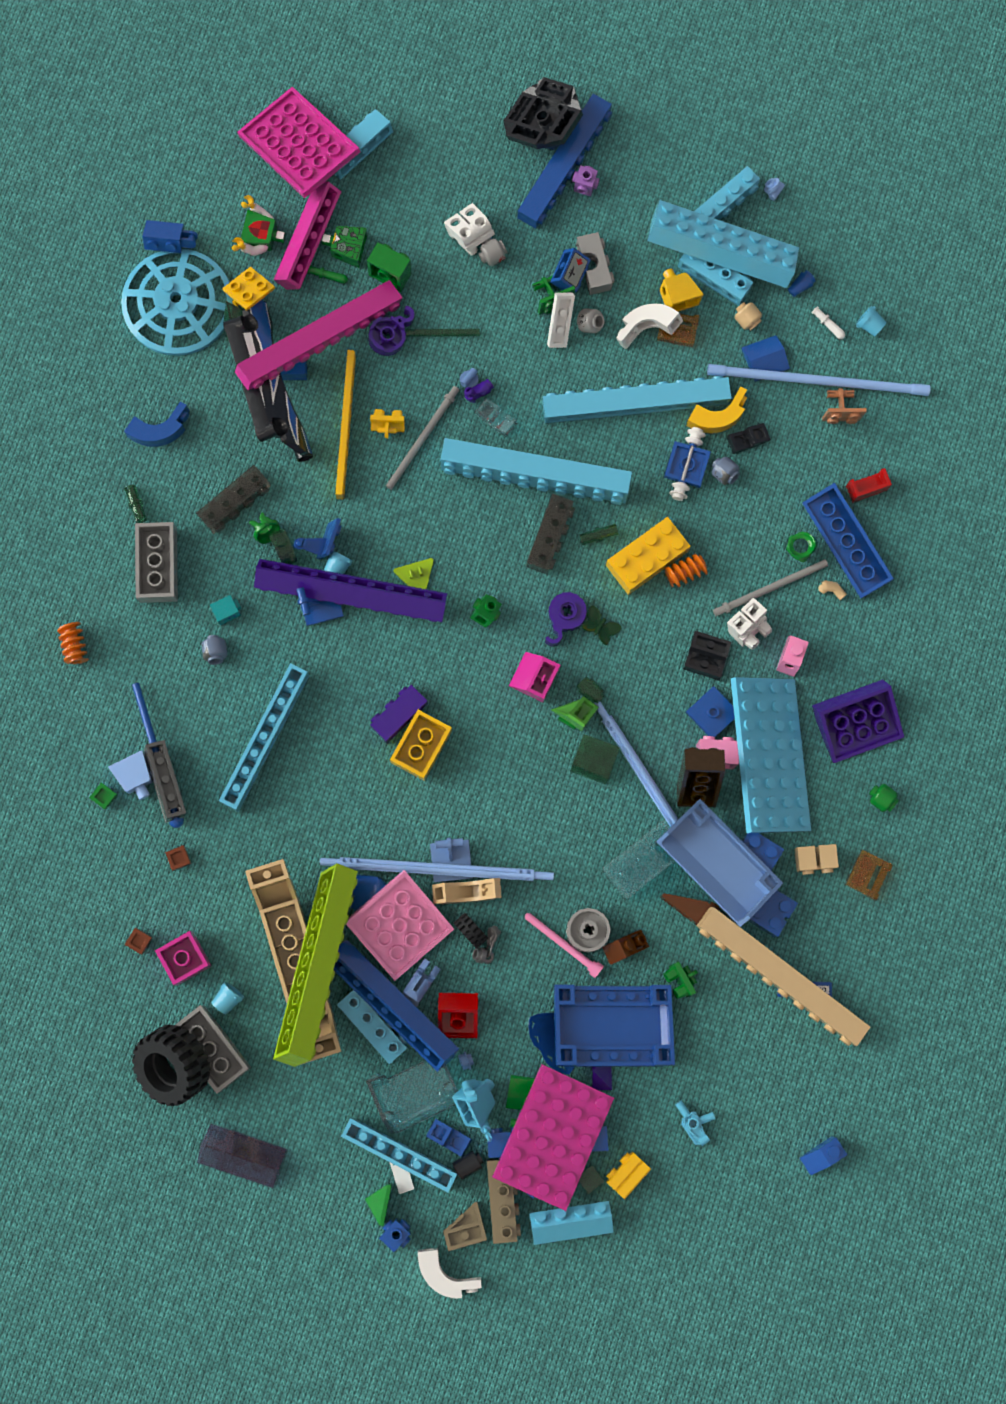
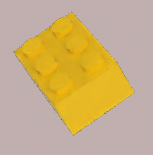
M417 710L390 758V762L425 781L448 740L452 727Z

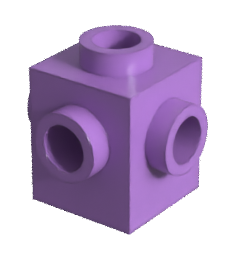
M580 165L579 171H575L572 182L575 183L574 192L592 196L593 190L597 189L600 180L597 178L598 171L593 167Z

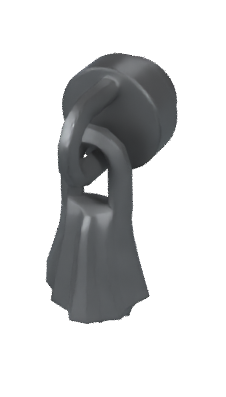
M494 925L488 928L486 948L479 947L474 949L472 958L477 963L489 964L494 960L492 949L501 933L497 926Z

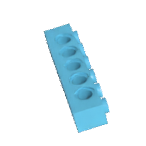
M353 1117L349 1119L341 1137L446 1192H449L457 1176L456 1171Z

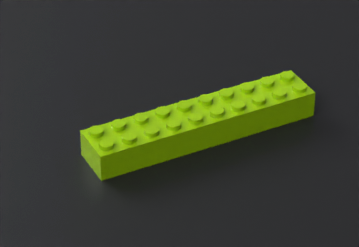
M336 863L320 874L273 1060L296 1067L311 1061L315 1056V1043L321 1032L319 1026L325 1016L326 1010L324 1006L330 996L329 986L334 978V966L340 955L338 949L344 939L343 929L349 919L347 913L353 902V889H355L358 882L356 878L358 871Z

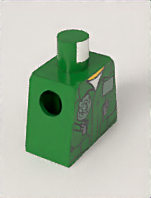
M337 226L334 236L329 234L323 235L322 245L331 246L330 251L333 258L359 268L367 239V229L364 227Z

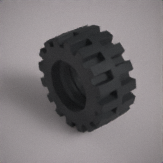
M466 913L454 922V925L476 949L488 939Z

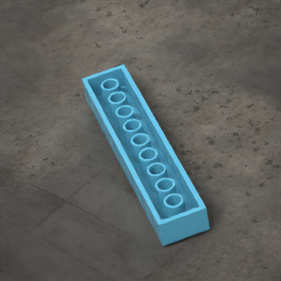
M448 438L444 439L440 459L441 470L449 475L458 473L463 474L466 478H474L475 476L489 482L497 480L505 485L514 483L522 488L536 487L539 491L546 492L552 490L560 495L569 493L574 494L573 496L577 498L591 497L592 500L599 502L608 500L615 505L626 503L632 475L631 471Z

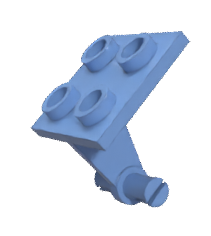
M449 837L447 840L435 841V843L430 844L432 863L471 865L469 840H463V838L451 839ZM433 875L434 882L472 879V877Z

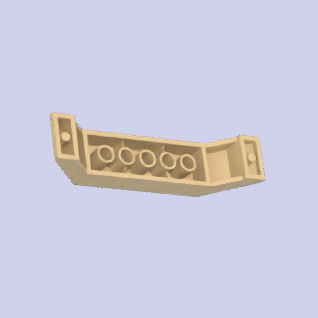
M284 859L246 870L245 873L262 918L287 1003L307 924ZM329 998L325 1002V1016L320 1022L319 1028L321 1032L315 1043V1056L311 1061L342 1052Z

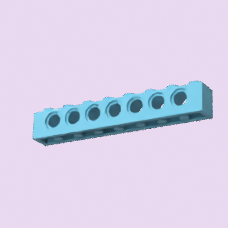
M290 663L219 799L220 803L238 812L240 811L310 676L308 671Z

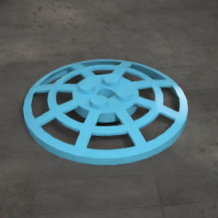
M182 249L179 262H169L158 267L152 260L174 253L164 251L154 253L140 262L125 282L121 301L125 322L131 333L140 343L157 353L180 356L201 351L220 337L225 330L223 322L231 318L233 299L226 294V304L215 301V291L210 281L220 276L224 286L229 283L227 276L215 261L197 251ZM189 254L204 259L215 270L205 274L198 267L187 263ZM146 265L150 272L141 282L139 289H129L133 277ZM178 267L176 276L165 278L161 273L164 269ZM185 269L194 271L200 277L193 282L184 278ZM153 276L160 282L155 291L144 290ZM206 283L209 299L200 298L196 288ZM174 295L181 296V300L177 303L172 302L171 298ZM127 297H137V305L142 318L134 325L127 311ZM143 297L153 298L155 305L147 314L143 307ZM198 305L207 307L205 314L197 321L193 315ZM213 309L225 311L217 328L208 336L202 326L210 318ZM160 314L167 319V327L158 326L152 319ZM187 319L191 324L190 327L174 330L175 321ZM147 324L156 332L165 335L164 346L149 341L138 331ZM194 331L202 340L186 347H172L173 336H183Z

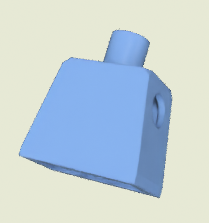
M141 750L108 766L126 793L136 792L139 800L150 796L146 786L153 783L145 752Z

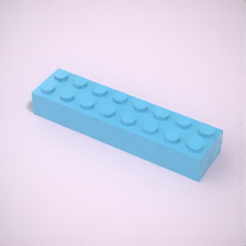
M662 200L659 201L654 212L647 239L649 242L784 288L788 287L795 273L799 247Z

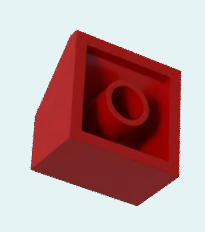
M439 993L438 1028L447 1038L478 1037V993Z

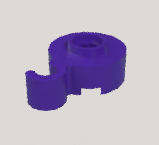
M406 306L403 312L408 318H403L402 316H381L373 321L368 333V342L374 352L383 356H391L401 350L406 339L405 327L412 324L415 315L411 307ZM390 334V339H386L383 336Z
M563 592L556 595L551 601L548 614L553 626V633L557 635V639H551L547 636L545 638L547 645L551 647L559 645L563 636L562 632L577 630L584 623L587 613L586 605L580 596L571 592ZM569 608L573 614L565 616L563 609Z

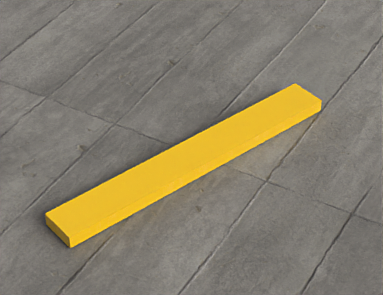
M347 350L335 493L336 498L343 500L345 496L356 364L354 350Z

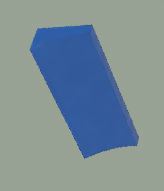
M835 483L802 502L861 599L894 581L893 576Z

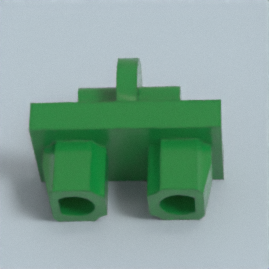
M678 961L670 965L669 969L663 973L668 983L676 979L680 985L672 990L676 999L685 996L689 997L696 993L693 985L697 983L694 977L698 973L697 970L691 972L688 965L682 968Z

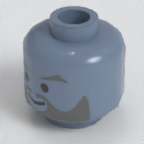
M729 457L717 458L712 464V475L723 485L733 484L740 476L739 466Z
M210 635L202 642V656L209 664L217 665L226 659L227 646L223 638H220L218 635Z

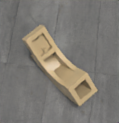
M500 878L432 885L433 904L467 903L501 898Z

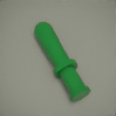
M310 265L307 274L317 275L321 279L324 277L342 284L348 281L346 275L327 271L323 267L320 269Z

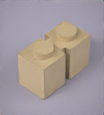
M836 844L819 845L818 847H797L794 849L797 872H802V875L814 874V870H822V873H833V869L839 868Z

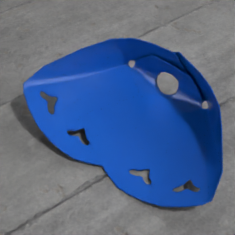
M357 875L358 882L352 895H355L354 902H352L350 907L356 912L385 887L387 883L380 877Z
M541 1013L531 1016L529 1019V1035L534 1046L541 1051L543 1059L552 1069L569 1075L574 1067H564L566 1069L564 1070L556 1066L554 1013Z

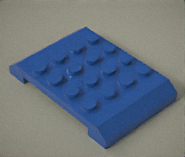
M554 985L556 1066L663 1067L675 1065L671 985Z

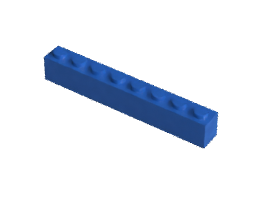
M592 94L583 108V116L565 144L558 147L518 209V219L535 229L539 224L542 225L544 223L547 211L549 209L552 210L556 203V197L564 192L565 183L573 178L574 169L577 165L580 166L582 164L586 150L590 151L594 144L593 139L595 136L599 137L603 130L602 125L605 121L608 122L613 113L611 112V103Z
M348 940L341 943L338 949L340 955L335 963L334 971L438 1072L453 1059L459 1048Z

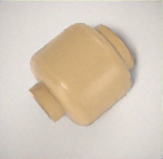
M743 302L736 308L735 320L743 329H750L751 331L762 321V313L754 303L750 302L746 305Z

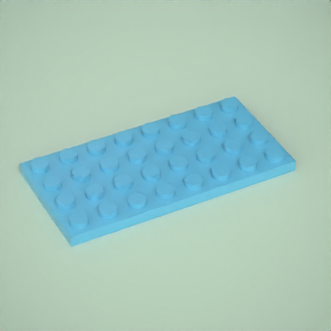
M731 678L746 833L811 831L795 679Z

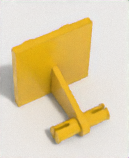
M250 266L222 289L233 299L232 303L235 307L241 305L248 311L272 292L275 286Z

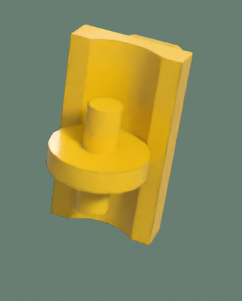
M375 409L374 414L370 416L371 431L385 433L386 439H389V433L396 434V432L405 431V419L401 410L392 411V416H387L384 410Z

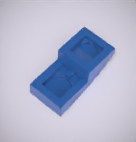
M435 1119L426 1137L461 1157L464 1156L473 1140L438 1119Z

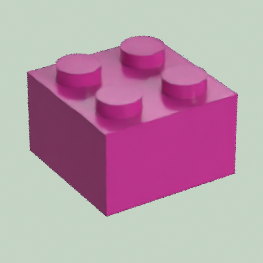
M188 931L155 950L172 984L175 986L211 967L206 954L192 931Z

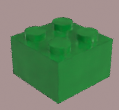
M376 244L367 259L369 276L382 283L390 280L397 291L401 292L411 276V260L406 254L394 251L387 244Z

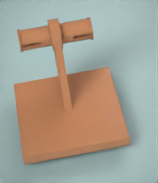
M843 388L827 390V398L839 399V408H828L822 417V421H827L828 424H836L839 421L855 424L867 411L866 408H845L844 398H854V390H843Z

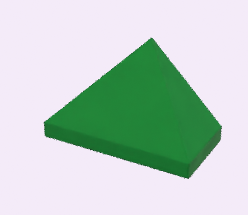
M392 1183L386 1184L365 1199L380 1226L385 1224Z

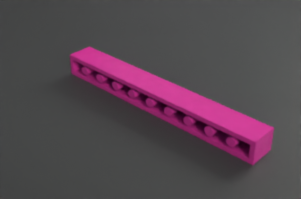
M388 280L238 363L235 373L247 390L253 387L257 389L263 385L264 381L275 379L280 372L291 370L296 363L307 361L310 355L321 353L328 345L331 344L333 346L337 344L344 336L350 337L357 329H364L371 321L381 316L384 317L385 313L396 311L400 307L399 304L403 297L392 282Z

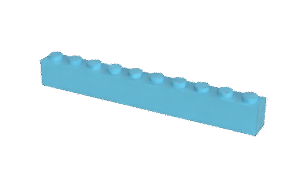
M715 376L712 379L706 380L705 378H696L694 381L677 380L675 383L663 381L657 383V385L643 383L637 387L624 385L618 389H613L612 387H605L598 391L586 389L579 393L575 391H567L559 395L557 393H548L546 396H543L542 403L545 423L691 409L695 408L697 404L701 407L729 405L732 398L729 377Z

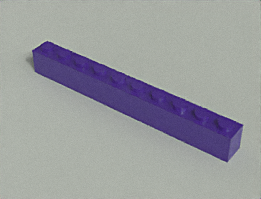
M259 559L254 588L262 591L269 590L280 594L298 596L296 589L304 587L307 598L334 602L338 605L345 604L356 608L372 609L376 612L384 611L394 615H405L415 619L422 618L431 622L443 621L448 594Z

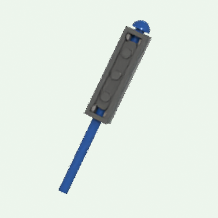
M134 683L132 684L149 741V744L145 745L144 752L165 823L169 822L173 828H179L184 823L186 811L165 740L157 742L140 684Z

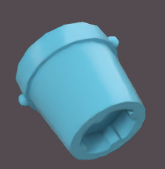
M870 306L856 322V327L864 329L875 337L887 322L878 314L875 306Z
M333 551L332 554L329 553L324 571L344 574L348 567L351 566L353 560Z
M224 982L211 1003L217 1010L227 1015L244 999V996L234 986Z

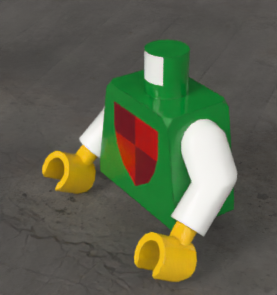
M244 196L248 200V204L243 201L241 206L243 208L250 207V210H247L241 238L236 237L232 240V242L238 244V246L233 245L232 250L238 251L241 249L244 253L257 256L266 251H271L274 241L284 243L286 232L277 230L274 217L260 205L254 203L252 196Z

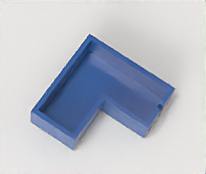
M746 833L742 839V842L772 871L784 849L759 833ZM777 890L748 921L774 938L778 937L787 923L785 920L790 918L798 903Z

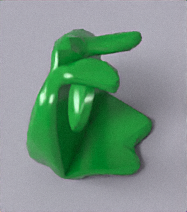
M263 512L259 518L261 523L253 520L249 521V524L255 528L254 539L261 544L273 541L280 533L281 527L279 522L271 520Z
M799 532L788 538L786 550L796 560L806 562L817 549L818 542L811 534ZM797 539H804L808 542V550L806 552L798 553L794 550L793 544Z

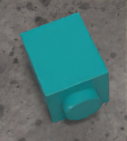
M231 595L210 604L220 625L241 616L238 610L242 608L237 598L233 600Z

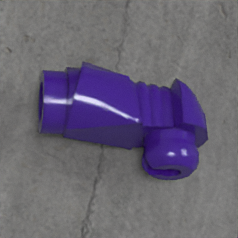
M486 379L474 387L466 388L464 397L467 401L476 403L475 400L491 393L490 391L494 386Z

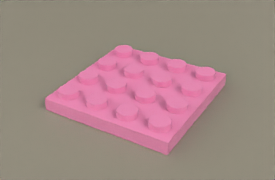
M405 870L354 912L346 924L394 981L454 930Z

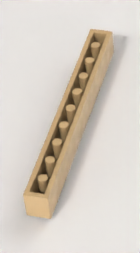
M710 907L696 925L700 929L699 933L707 939L709 937L716 941L715 945L723 951L727 949L731 952L730 956L737 962L743 961L747 965V970L755 975L756 973L760 974L763 977L761 980L770 987L772 985L777 987V992L786 999L790 997L794 1000V1006L800 1010H807L809 1012L808 1016L816 1022L820 1020L825 1024L824 1028L832 1034L836 1032L841 1036L839 1040L847 1046H858L870 1029L868 1024L716 908Z

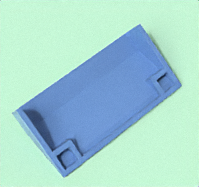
M701 799L656 841L740 927L751 919L783 884Z

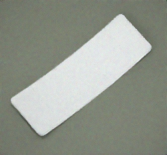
M390 1163L399 1194L413 1190L414 1186L410 1173Z

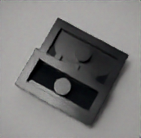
M695 631L683 669L720 681L731 642Z

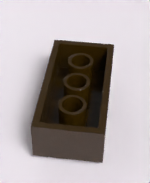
M696 747L684 749L677 782V806L692 807L701 799L708 807L716 808L725 774L724 750L717 748L698 749Z

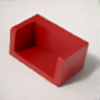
M883 468L879 473L857 481H854V479L849 480L846 488L852 503L886 492L892 484L886 469Z

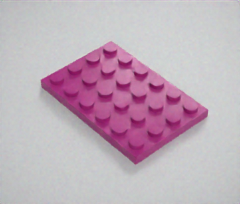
M293 87L237 132L246 144L304 198L361 152L355 143Z
M541 1064L492 1177L566 1211L614 1097Z

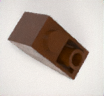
M640 929L602 948L611 965L648 948L649 945Z

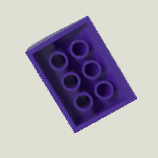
M883 679L812 705L817 725L833 764L904 738L891 685Z

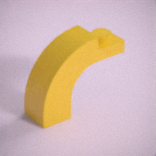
M740 386L732 403L722 411H710L697 404L686 426L691 429L697 427L702 429L703 433L711 434L723 432L731 428L740 420L745 411L742 407L747 400L745 396L747 389Z

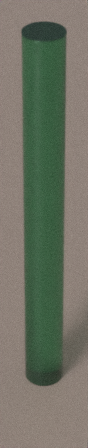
M406 329V337L480 336V329Z

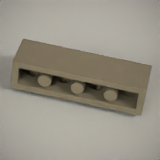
M500 1159L487 1160L493 1244L517 1242V1236H521L520 1224H516L515 1216H519L518 1203H514V1195H518L517 1189L492 1177Z

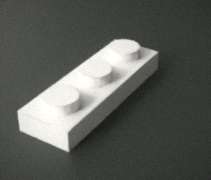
M555 293L547 341L549 348L567 347L575 299L573 293Z

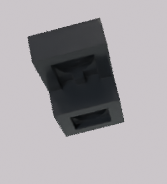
M764 423L750 426L744 431L732 433L726 437L733 454L754 448L771 440Z

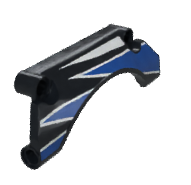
M260 300L248 311L244 309L242 311L243 316L240 315L223 322L236 366L238 363L274 344L273 322L267 303L263 300ZM281 372L275 379L264 381L263 385L257 389L253 387L247 390L242 383L255 426V433L259 441L263 442L274 437L280 438L281 442L294 450L297 462H304L313 458L307 434L290 400Z

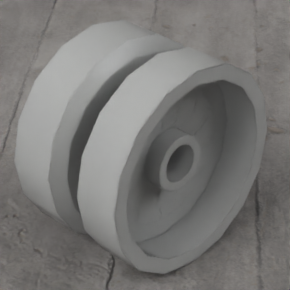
M581 909L573 914L567 923V939L579 951L587 953L597 951L609 939V921L597 909ZM586 927L591 928L590 934L584 933Z

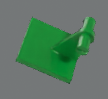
M552 276L548 278L543 277L541 281L532 284L534 291L544 287L549 295L539 301V315L552 312L555 296L550 287ZM571 286L557 293L574 294L575 287Z
M511 1075L506 1108L522 1109L535 1078ZM511 1118L510 1127H514L517 1119Z

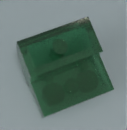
M583 734L570 772L606 785L620 747Z

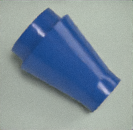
M806 270L804 273L801 272L788 288V291L793 297H796L798 294L811 288L816 280Z

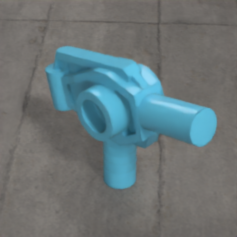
M682 1100L677 1102L675 1105L683 1116L681 1125L693 1143L701 1146L708 1143L710 1139L705 1134L702 1124L715 1120L713 1112L699 1117L696 1112H689Z

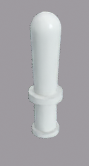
M818 306L811 312L838 339L845 337V332L829 318L828 314L825 315Z

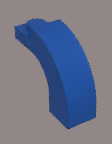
M180 401L171 416L165 422L158 425L146 424L134 416L124 430V433L129 439L140 445L149 447L167 445L184 433L185 428L181 423L188 419L189 409L186 404Z

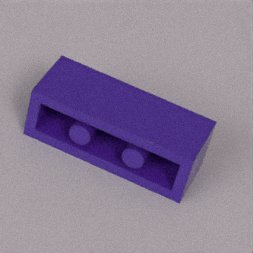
M412 685L409 687L405 686L398 693L399 697L395 701L392 699L384 707L386 710L381 715L377 713L371 719V728L387 744L413 719L417 710L421 711L428 705V701Z

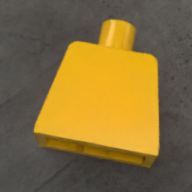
M672 268L667 269L663 273L665 279L660 287L664 305L673 308L677 312L698 306L704 294L687 273L676 275Z

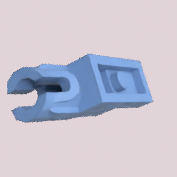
M426 959L418 967L402 993L416 1007L441 970L435 966L431 973L426 975L425 970L430 964Z

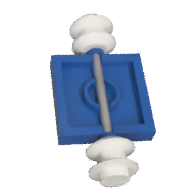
M697 427L687 431L690 437H686L685 440L689 445L677 441L674 442L664 478L677 481L672 483L674 491H670L669 494L678 501L687 499L688 496L685 494V491L690 490L688 485L701 487L711 451L697 448V446L703 445L701 438L706 436L703 430Z

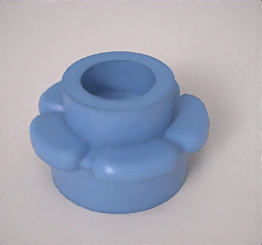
M464 1051L463 1054L458 1055L463 1070H471V1065H474L472 1056Z

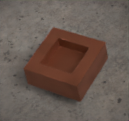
M184 845L165 852L172 871L191 864Z
M134 928L124 945L143 955L153 938Z

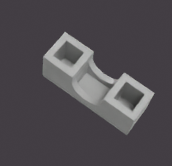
M598 232L577 237V250L597 265L595 269L586 271L585 279L589 294L593 295L611 290L612 283H614V275L608 269L610 262L608 255H605L603 251L605 249L604 239L600 238Z

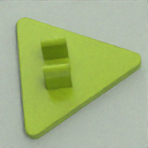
M432 558L395 568L393 572L406 585L427 589L434 561Z

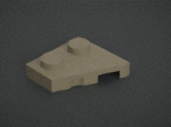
M474 1202L443 1231L448 1252L487 1241L477 1202Z

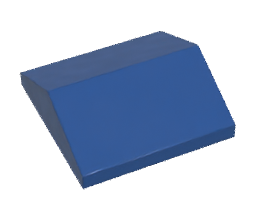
M776 335L741 348L749 369L779 372L790 369L785 349Z

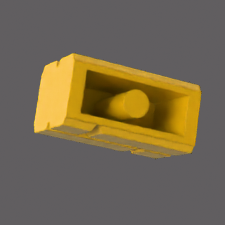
M634 1152L624 1154L620 1159L622 1164L617 1169L613 1167L606 1175L608 1178L606 1183L623 1199L627 1198L651 1170Z

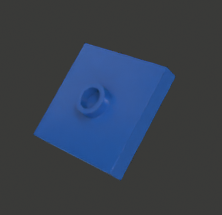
M714 686L685 712L707 736L716 737L735 719L733 705Z

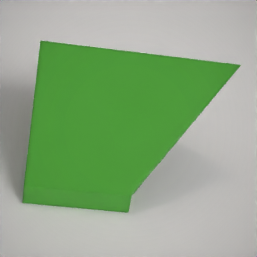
M583 696L580 700L551 709V711L580 731H583L599 707Z

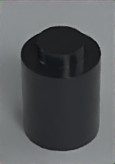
M471 1151L452 1164L460 1179L464 1180L482 1169L481 1164L484 1161L479 1152L474 1153Z

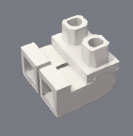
M473 203L459 212L460 215L457 213L444 222L449 236L452 239L455 238L458 244L471 256L477 253L478 245L486 243L495 235L487 217ZM469 211H473L474 213L471 216L466 215ZM458 221V225H451L453 222Z
M752 598L741 609V612L739 611L727 622L729 634L742 647L746 645L752 650L755 649L760 643L755 635L759 632L764 637H767L772 632V628L767 623V617L765 616L767 609Z

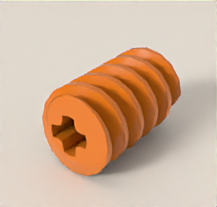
M693 554L692 559L690 557L685 558V562L680 560L678 565L673 563L671 568L665 567L666 577L672 587L673 584L681 587V580L687 584L688 577L694 581V574L701 578V571L705 575L708 574L705 561L700 554L699 556Z
M80 622L65 624L57 630L61 634L59 636V640L62 641L60 646L64 649L62 655L66 656L63 660L67 664H81L89 660L82 657L87 654V651H81V648L85 647L86 644L79 643V641L84 639L83 636H78L83 630L76 629L77 626L81 625Z

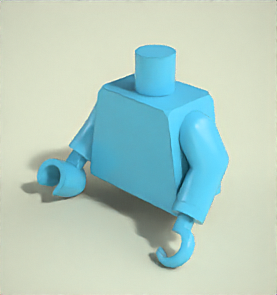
M476 1079L463 1081L462 1088L452 1096L465 1126L480 1128L488 1142H491L492 1137L489 1133L491 1128L488 1118L495 1105V1100L491 1093L495 1085L490 1079H485L484 1081Z

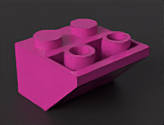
M525 652L509 687L543 703L560 669V664L543 656Z

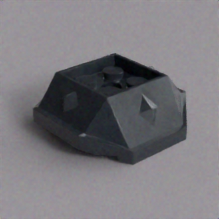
M543 77L537 84L524 90L504 119L508 140L535 149L546 148L556 150L559 145L565 144L583 116L574 86Z

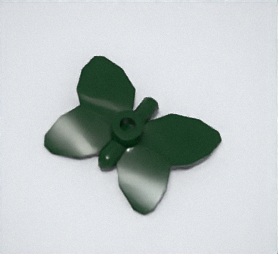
M595 606L589 608L587 613L588 621L582 626L584 630L598 635L604 645H608L610 636L616 635L622 629L621 625L616 622L605 624L606 619L602 618L601 620V614Z

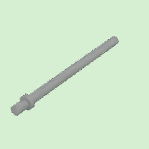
M453 386L451 391L444 396V401L386 484V487L390 490L393 489L449 405L454 403V398L460 391L456 386Z
M824 559L729 603L724 602L722 606L713 609V613L715 616L725 612L728 614L731 612L730 610L749 602L752 598L761 597L828 566V563Z

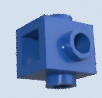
M397 1218L394 1221L390 1219L383 1227L385 1231L379 1237L385 1245L395 1252L399 1246L404 1248L411 1240L409 1237L411 1234L409 1230L410 1225L403 1219L400 1221ZM398 1231L400 1235L395 1236L393 1232Z

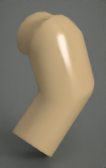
M825 580L818 587L822 594L828 591L833 592L839 600L847 595L837 582Z

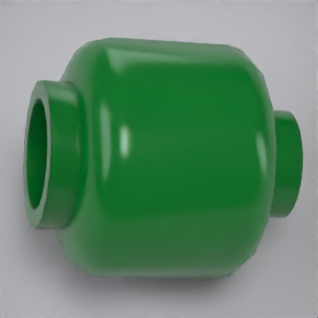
M881 784L879 787L875 785L869 792L871 795L870 803L881 812H886L887 810L890 812L899 801L897 799L898 793L887 784Z

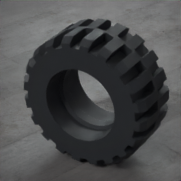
M164 1025L142 1038L137 1043L132 1058V1063L134 1064L133 1071L137 1075L136 1080L138 1084L140 1083L143 1087L142 1090L145 1093L147 1092L151 1099L157 1100V1103L166 1104V1106H179L201 1092L207 1085L210 1075V1062L207 1061L208 1054L204 1051L203 1044L199 1043L197 1037L194 1034H190L189 1030L186 1028L181 1029V1026ZM167 1059L172 1063L175 1071L170 1067Z

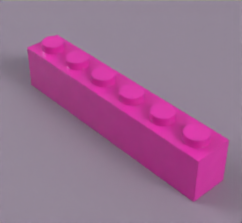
M329 181L324 182L310 194L274 277V281L287 290L301 288L341 194V191Z

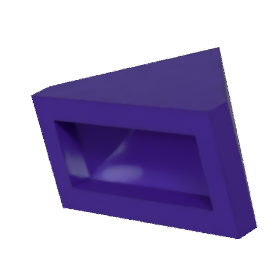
M592 1067V1088L596 1090H612V1067Z

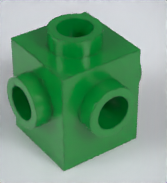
M485 594L481 599L477 598L472 607L475 609L470 618L486 628L498 619L501 614L499 609L502 604L495 597Z

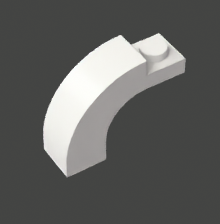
M663 304L643 305L634 309L622 319L626 326L619 331L616 339L623 348L627 349L643 330L657 327L672 335L683 322V319L679 312Z
M438 1248L418 1250V1262L422 1276L427 1284L439 1294L458 1299L462 1298V1290H466V1293L478 1292V1288H482L481 1277L455 1279L448 1276L440 1266Z

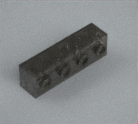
M253 465L196 512V514L212 534L218 533L226 527L225 524L227 522L235 520L245 507H251L258 496L265 495L269 491L270 483Z
M552 494L526 567L544 574H548L549 569L553 570L556 559L553 558L556 552H560L563 542H560L562 535L566 536L569 525H567L568 518H573L576 509L573 507L574 501Z

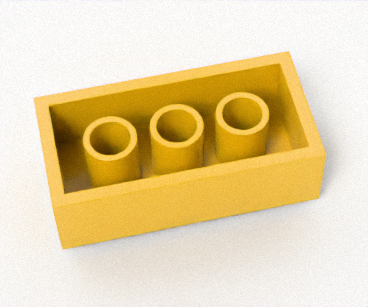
M666 517L609 558L606 567L629 595L663 571L665 567L685 555L691 546L669 517Z

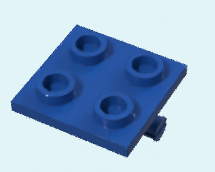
M337 518L327 524L323 538H298L294 541L293 548L314 553L317 555L316 559L319 560L328 556L329 553L332 554L335 548V543H333L335 536H338L341 530V525H339L341 519Z
M304 587L296 589L299 597L298 605H301L307 626L344 617L341 605L334 602L307 598Z

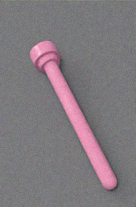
M525 914V919L585 965L592 977H597L604 967L603 964L599 961L592 962L532 914Z

